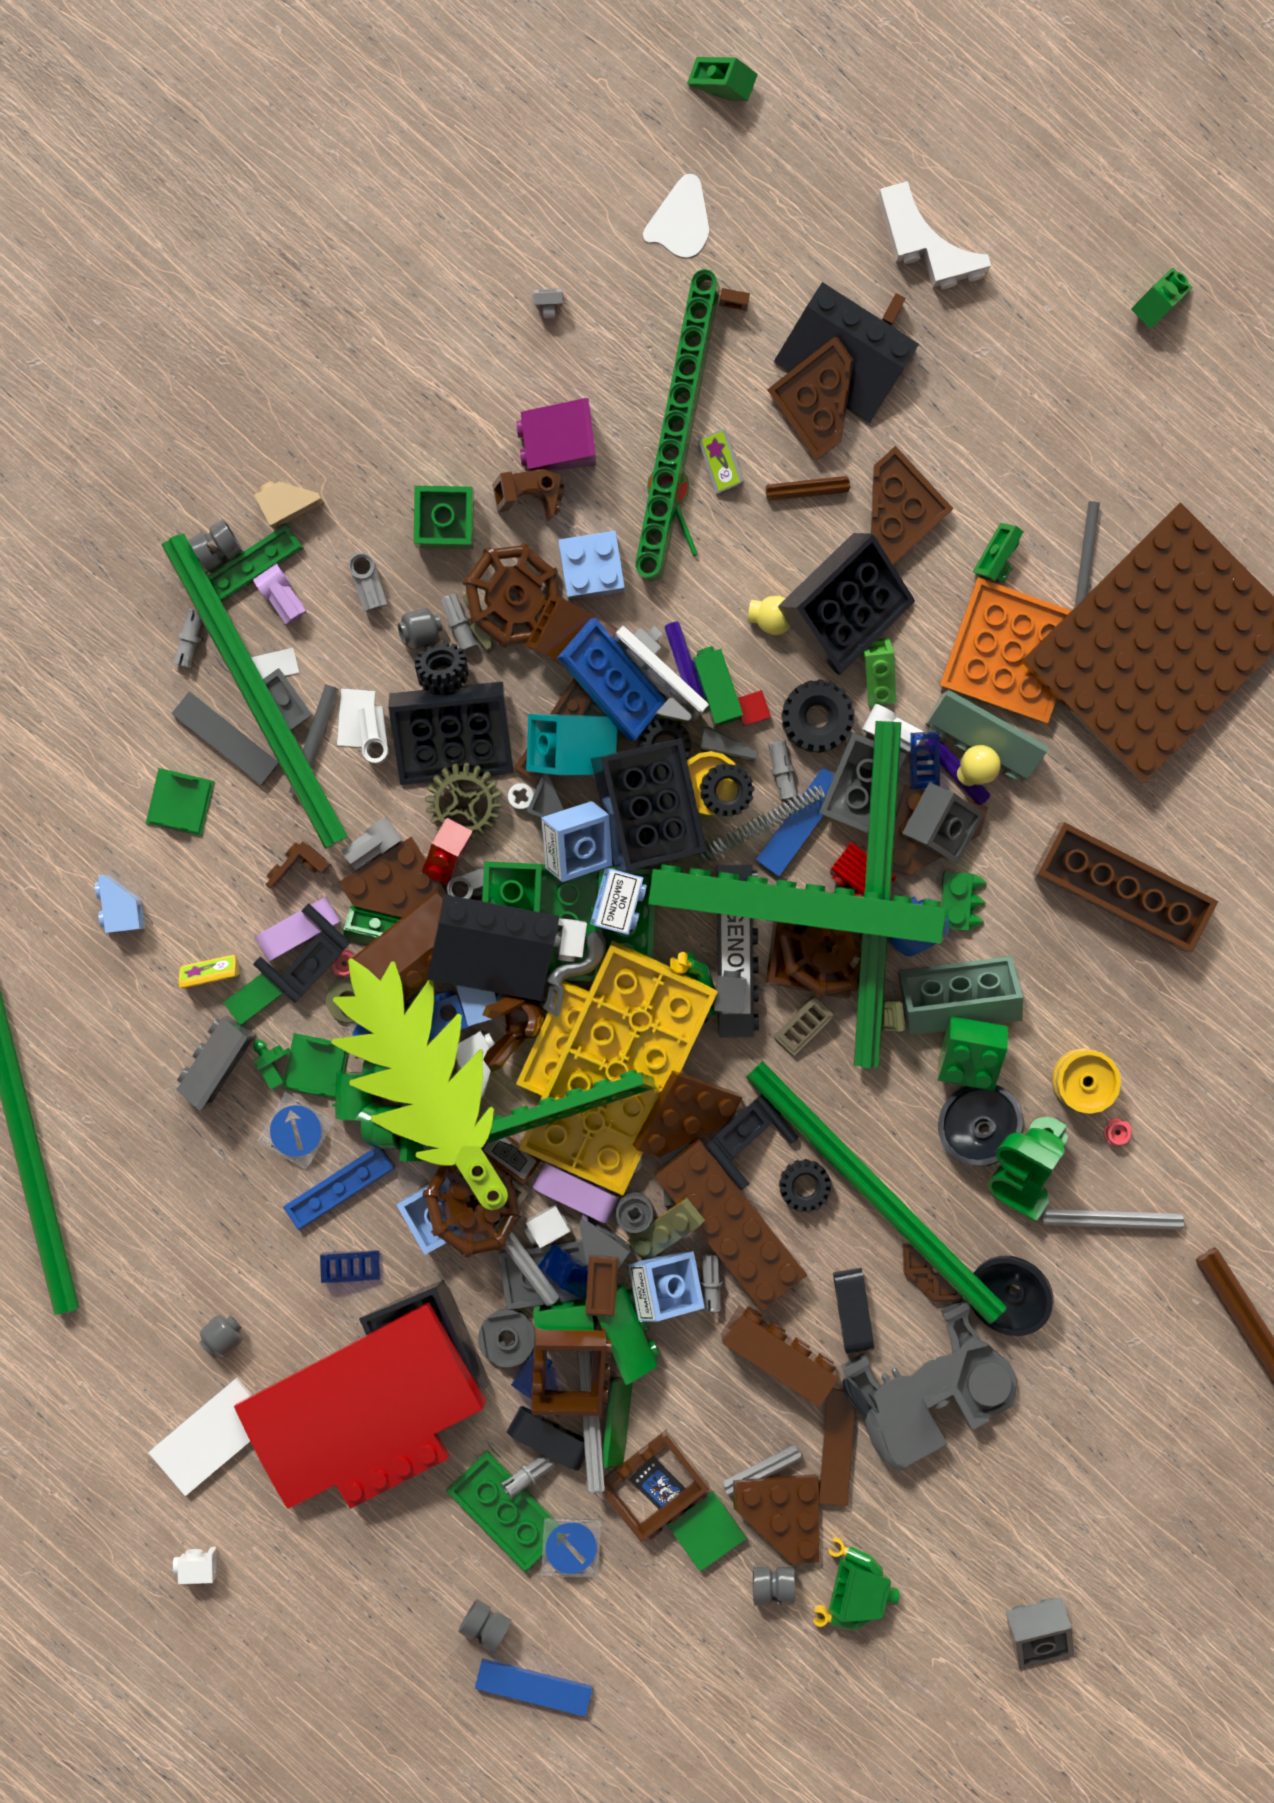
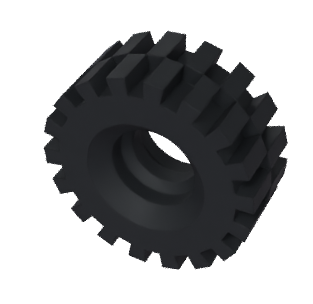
M821 679L817 681L810 680L797 686L785 700L781 713L782 727L786 731L788 739L792 740L795 746L805 749L807 752L821 753L830 751L840 745L848 737L854 724L853 716L855 712L851 705V698H848L845 694L846 691L843 688L837 687L836 683H829ZM815 705L824 707L829 714L827 724L820 728L811 726L806 718L809 708Z

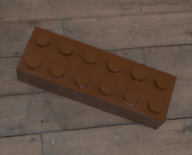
M1065 822L1058 823L1033 872L1034 875L1184 952H1193L1219 902Z
M700 1138L690 1142V1144L653 1172L654 1177L676 1204L688 1198L705 1219L696 1229L762 1311L807 1276L802 1265L704 1147V1143Z

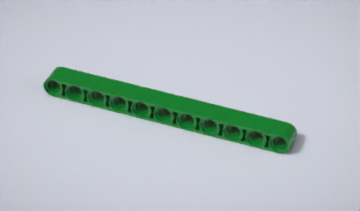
M708 269L698 270L691 279L635 561L637 572L644 580L649 582L659 580L665 570L720 293V286L716 276ZM705 280L713 282L709 290H699L701 282ZM704 308L707 310L704 318H693V314L697 309ZM694 336L701 337V343L697 347L688 346L690 338ZM686 365H695L696 370L692 375L685 376L682 374V370ZM680 393H690V399L687 403L679 404L676 402ZM682 420L685 422V426L681 431H671V426L675 421ZM676 448L679 450V455L676 459H665L666 452L669 449ZM664 477H673L671 487L667 489L660 488V481ZM658 505H667L668 511L664 516L657 517L654 515L655 508ZM655 532L662 533V540L659 544H649L651 534ZM649 560L656 561L657 567L655 571L644 573V564Z

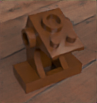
M545 469L512 474V471L500 473L492 484L497 512L509 511L519 496L532 494L542 502L546 521H550L561 509V505H556V502L562 500L564 484H560L562 475Z

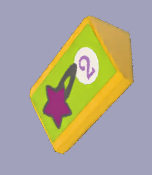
M230 955L180 967L179 988L183 989L238 977L240 972L237 958L235 955Z

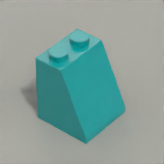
M528 714L526 771L554 775H594L591 758L616 753L618 728L608 716Z

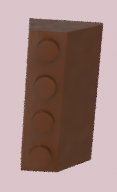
M437 891L352 957V959L367 968L380 981L390 962L394 961L402 983L404 1002L428 982L427 976L442 903V897Z

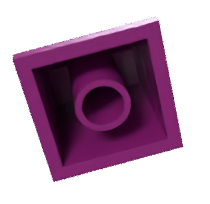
M589 398L520 412L521 420L516 421L518 438H524L525 449H520L522 467L527 466L528 471L541 469L556 471L597 465Z

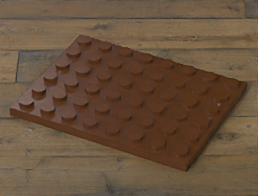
M1180 502L1020 662L1143 784L1274 652V596Z

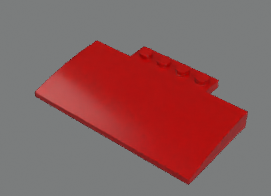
M427 1303L236 1403L234 1408L260 1462L287 1509L334 1485L337 1486L351 1509L446 1461L450 1454L437 1433L481 1411L487 1401L431 1305Z

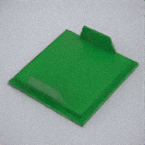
M158 768L146 824L202 836L214 781Z
M293 1033L291 1052L289 1053L284 1078L285 1082L282 1089L335 1099L336 1087H333V1083H336V1072L345 1070L348 1052L331 1043L332 1040Z

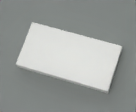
M622 626L616 632L614 640L656 689L667 699L673 698L691 714V721L695 722L709 704L628 629Z
M237 1377L148 1452L185 1496L250 1442L234 1405L252 1394Z

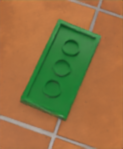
M487 1449L446 1489V1492L526 1573L546 1554L547 1539L551 1532L560 1526V1523L526 1488L512 1499L509 1498L503 1490L501 1483L513 1475ZM557 1532V1542L565 1535L564 1533Z

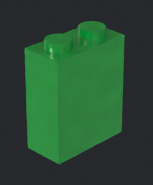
M710 646L697 651V657H694L692 662L704 700L709 704L707 710L713 728L741 719L743 713L722 649L715 650L714 646Z

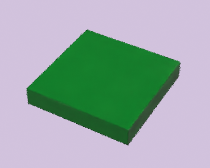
M714 1490L708 1493L700 1503L693 1504L685 1509V1513L678 1520L667 1522V1526L699 1571H702L747 1539Z

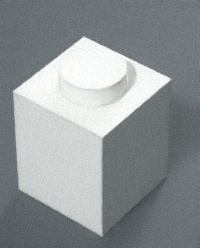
M556 1203L527 1219L526 1225L528 1227L524 1230L532 1244L537 1242L539 1248H542L570 1232L571 1227Z

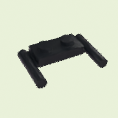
M310 903L301 912L322 932L281 976L261 956L253 963L263 975L294 1003L307 992L351 943Z
M762 1094L756 1097L752 1103L748 1104L704 1145L740 1190L746 1188L750 1183L733 1164L732 1160L767 1127L773 1124L789 1144H792L799 1138Z

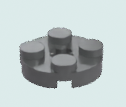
M507 1308L496 1310L484 1319L479 1330L478 1343L480 1350L486 1358L500 1367L517 1366L527 1359L534 1348L535 1328L527 1315L522 1311L515 1309L507 1310ZM509 1330L510 1334L515 1335V1340H511V1345H506L505 1341L499 1340V1334L503 1335L502 1331Z

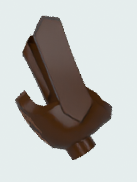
M507 995L500 1001L485 1007L483 1016L495 1019L505 1015L507 1024L505 1029L506 1035L488 1049L483 1060L491 1072L501 1069L525 1039L535 1038L539 1033L544 1021V1008L539 1005L538 1000Z

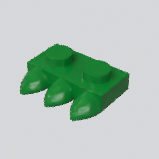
M943 871L941 907L947 908L949 929L973 930L984 924V921L979 916L970 913V911L985 905V901L981 897L972 894V891H977L987 885V882L980 876L973 873Z

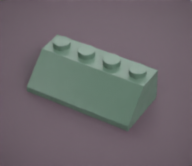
M950 690L941 694L925 722L930 727L929 732L941 739L947 736L955 741L953 746L963 752L976 745L991 747L1000 758L1001 768L1005 770L1003 774L1016 782L1019 779L1027 780L1050 748Z
M1012 956L899 971L903 1010L909 1035L946 1031L951 1016L992 1024L1023 1021V995Z

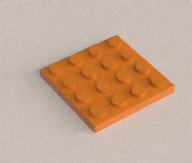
M978 577L939 687L1048 724L1057 698L1020 661L1071 610Z

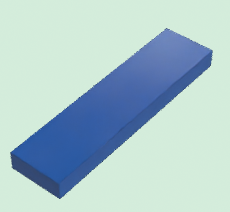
M823 767L808 788L814 793L813 785L818 790L819 786H821L826 796L834 775ZM820 796L819 802L814 799L815 803L811 804L809 802V807L804 804V810L799 807V813L794 810V816L789 813V818H785L756 858L759 863L777 876H780L823 817V814L819 813L824 799Z
M374 1147L284 1205L283 1208L299 1231L394 1170L395 1167L382 1148Z
M482 1658L475 1684V1689L584 1717L586 1716L592 1692L591 1685Z

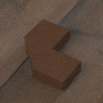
M902 1244L903 1273L933 1301L962 1300V1296L938 1271H933L932 1265L911 1244Z

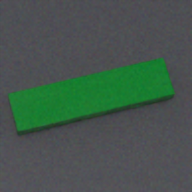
M286 523L209 574L208 578L220 601L223 602L254 582L253 579L274 565L281 564L304 548Z

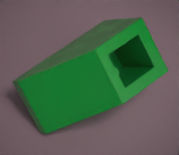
M1172 268L1145 293L1131 310L1152 329L1193 287L1188 283V279L1184 274Z

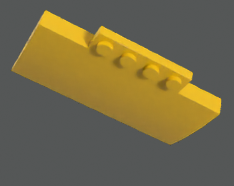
M612 940L589 991L566 981H563L560 985L565 988L560 1015L557 1017L550 1012L547 1013L516 1084L541 1095L540 1100L549 1097H555L557 1100L565 1098L567 1091L582 1088L583 1091L593 1088L592 1084L604 1079H609L610 1082L621 1079L620 1074L637 1070V1073L643 1072L654 1077L657 1088L527 1130L520 1143L519 1150L624 1195L643 1152L638 1151L633 1146V1143L672 1070L681 1072L717 995V990L685 974H675L670 970L669 966ZM558 991L556 993L554 1008H556Z

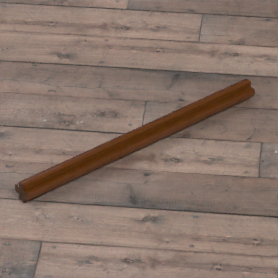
M1216 1247L1211 1248L1206 1253L1199 1255L1196 1258V1262L1274 1383V1337L1220 1251Z

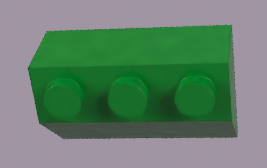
M624 1282L616 1286L615 1317L597 1315L601 1327L605 1328L606 1339L611 1340V1351L625 1385H628L658 1367L656 1358L660 1357V1353L655 1341L649 1342L645 1333L650 1330L647 1321L638 1320L637 1311L634 1306L633 1289H627Z

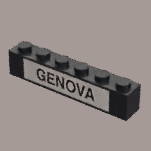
M717 865V877L719 872L740 874L739 880L747 881L748 876L758 877L757 870H752V865ZM717 914L718 975L723 976L724 970L741 972V978L747 979L743 1014L718 1011L719 1038L754 1037V1031H759V1013L754 1014V1002H759V985H753V973L759 972L758 956H753V945H758V928H753V918Z

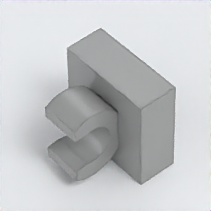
M562 288L534 290V305L543 304L544 318H555V304L563 303Z
M655 626L648 633L641 628L634 633V636L655 655L661 648L657 641L663 633Z

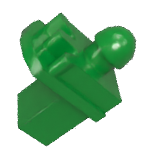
M256 1040L253 1044V1049L259 1057L254 1059L253 1062L272 1090L285 1082L274 1061L291 1051L289 1048L283 1050L280 1045L268 1050L265 1041Z

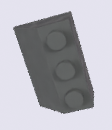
M225 1016L221 1020L217 1018L208 1031L211 1034L206 1044L200 1043L192 1056L196 1059L191 1068L186 1066L177 1079L180 1083L177 1091L200 1111L211 1106L256 1035L229 1016Z

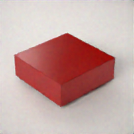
M762 690L738 697L743 713L741 717L743 726L771 718Z

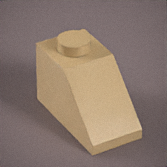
M273 481L265 483L258 488L259 492L254 495L273 529L324 503L318 493L283 482L274 484Z

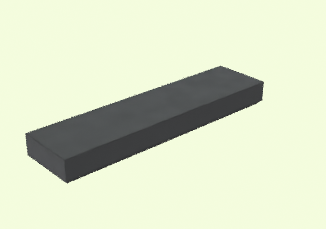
M191 692L186 694L171 713L260 785L265 783L279 765L276 759Z

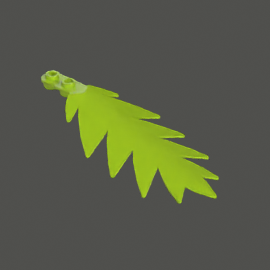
M350 958L348 963L355 996H335L333 1002L348 1017L373 1034L334 1038L331 1043L359 1058L390 1068L349 1081L351 1086L392 1101L411 1104L371 1116V1121L397 1135L426 1146L436 1147V1149L417 1152L416 1157L438 1165L456 1164L483 1207L489 1210L501 1208L507 1201V1189L481 1149L490 1134L494 1108L489 1107L476 1124L483 1084V1050L479 1049L449 1081L458 1049L462 1015L457 1014L427 1046L432 1023L434 981L428 980L404 1014L402 983L396 963L394 961L390 962L380 981L367 968ZM475 1166L482 1167L483 1173L480 1176L472 1174V1169ZM490 1191H496L499 1197L491 1201L487 1195Z

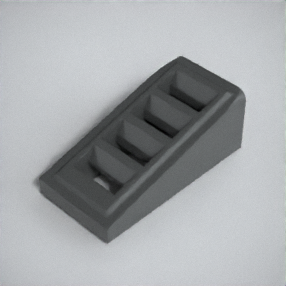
M704 727L700 745L701 751H712L728 757L752 762L756 761L758 753L710 727Z

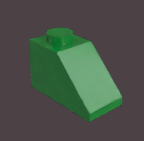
M696 57L687 84L726 100L748 101L758 74L735 57Z

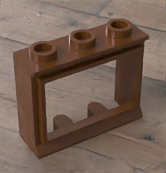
M535 1327L531 1389L532 1415H602V1404L608 1403V1386H604V1381H609L610 1365L605 1363L606 1358H611V1340H606L605 1328H602V1331L543 1330ZM547 1350L593 1351L590 1391H545Z
M665 1429L604 1477L605 1490L602 1493L640 1542H642L646 1538L652 1540L663 1530L661 1526L669 1520L671 1522L678 1520L685 1513L684 1509L692 1502L694 1505L700 1503L708 1495L706 1491L709 1490V1484L672 1438L668 1430ZM668 1446L695 1481L640 1523L614 1490V1487Z

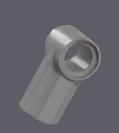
M357 553L350 559L349 570L352 574L363 612L388 605L374 560L368 554ZM361 559L370 562V570L363 575L355 571V564Z
M384 817L369 827L364 835L342 849V852L353 868L358 870L380 853L384 854L397 846L403 839L389 819Z
M484 867L453 878L447 887L448 895L454 896L452 886L460 881L466 883L469 889L468 894L462 898L472 899L482 895Z

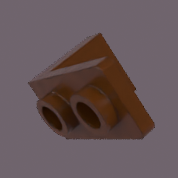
M302 841L300 845L296 842L286 852L285 856L288 859L283 865H275L266 877L269 881L265 885L269 889H273L301 856L305 858L302 863L313 873H316L317 870L325 873L332 864L307 842Z

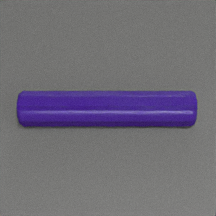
M678 621L668 623L664 629L680 677L704 699L680 623Z
M936 735L925 742V748L977 804L982 805L990 798V793L982 785L966 786L960 782L957 770L961 762Z

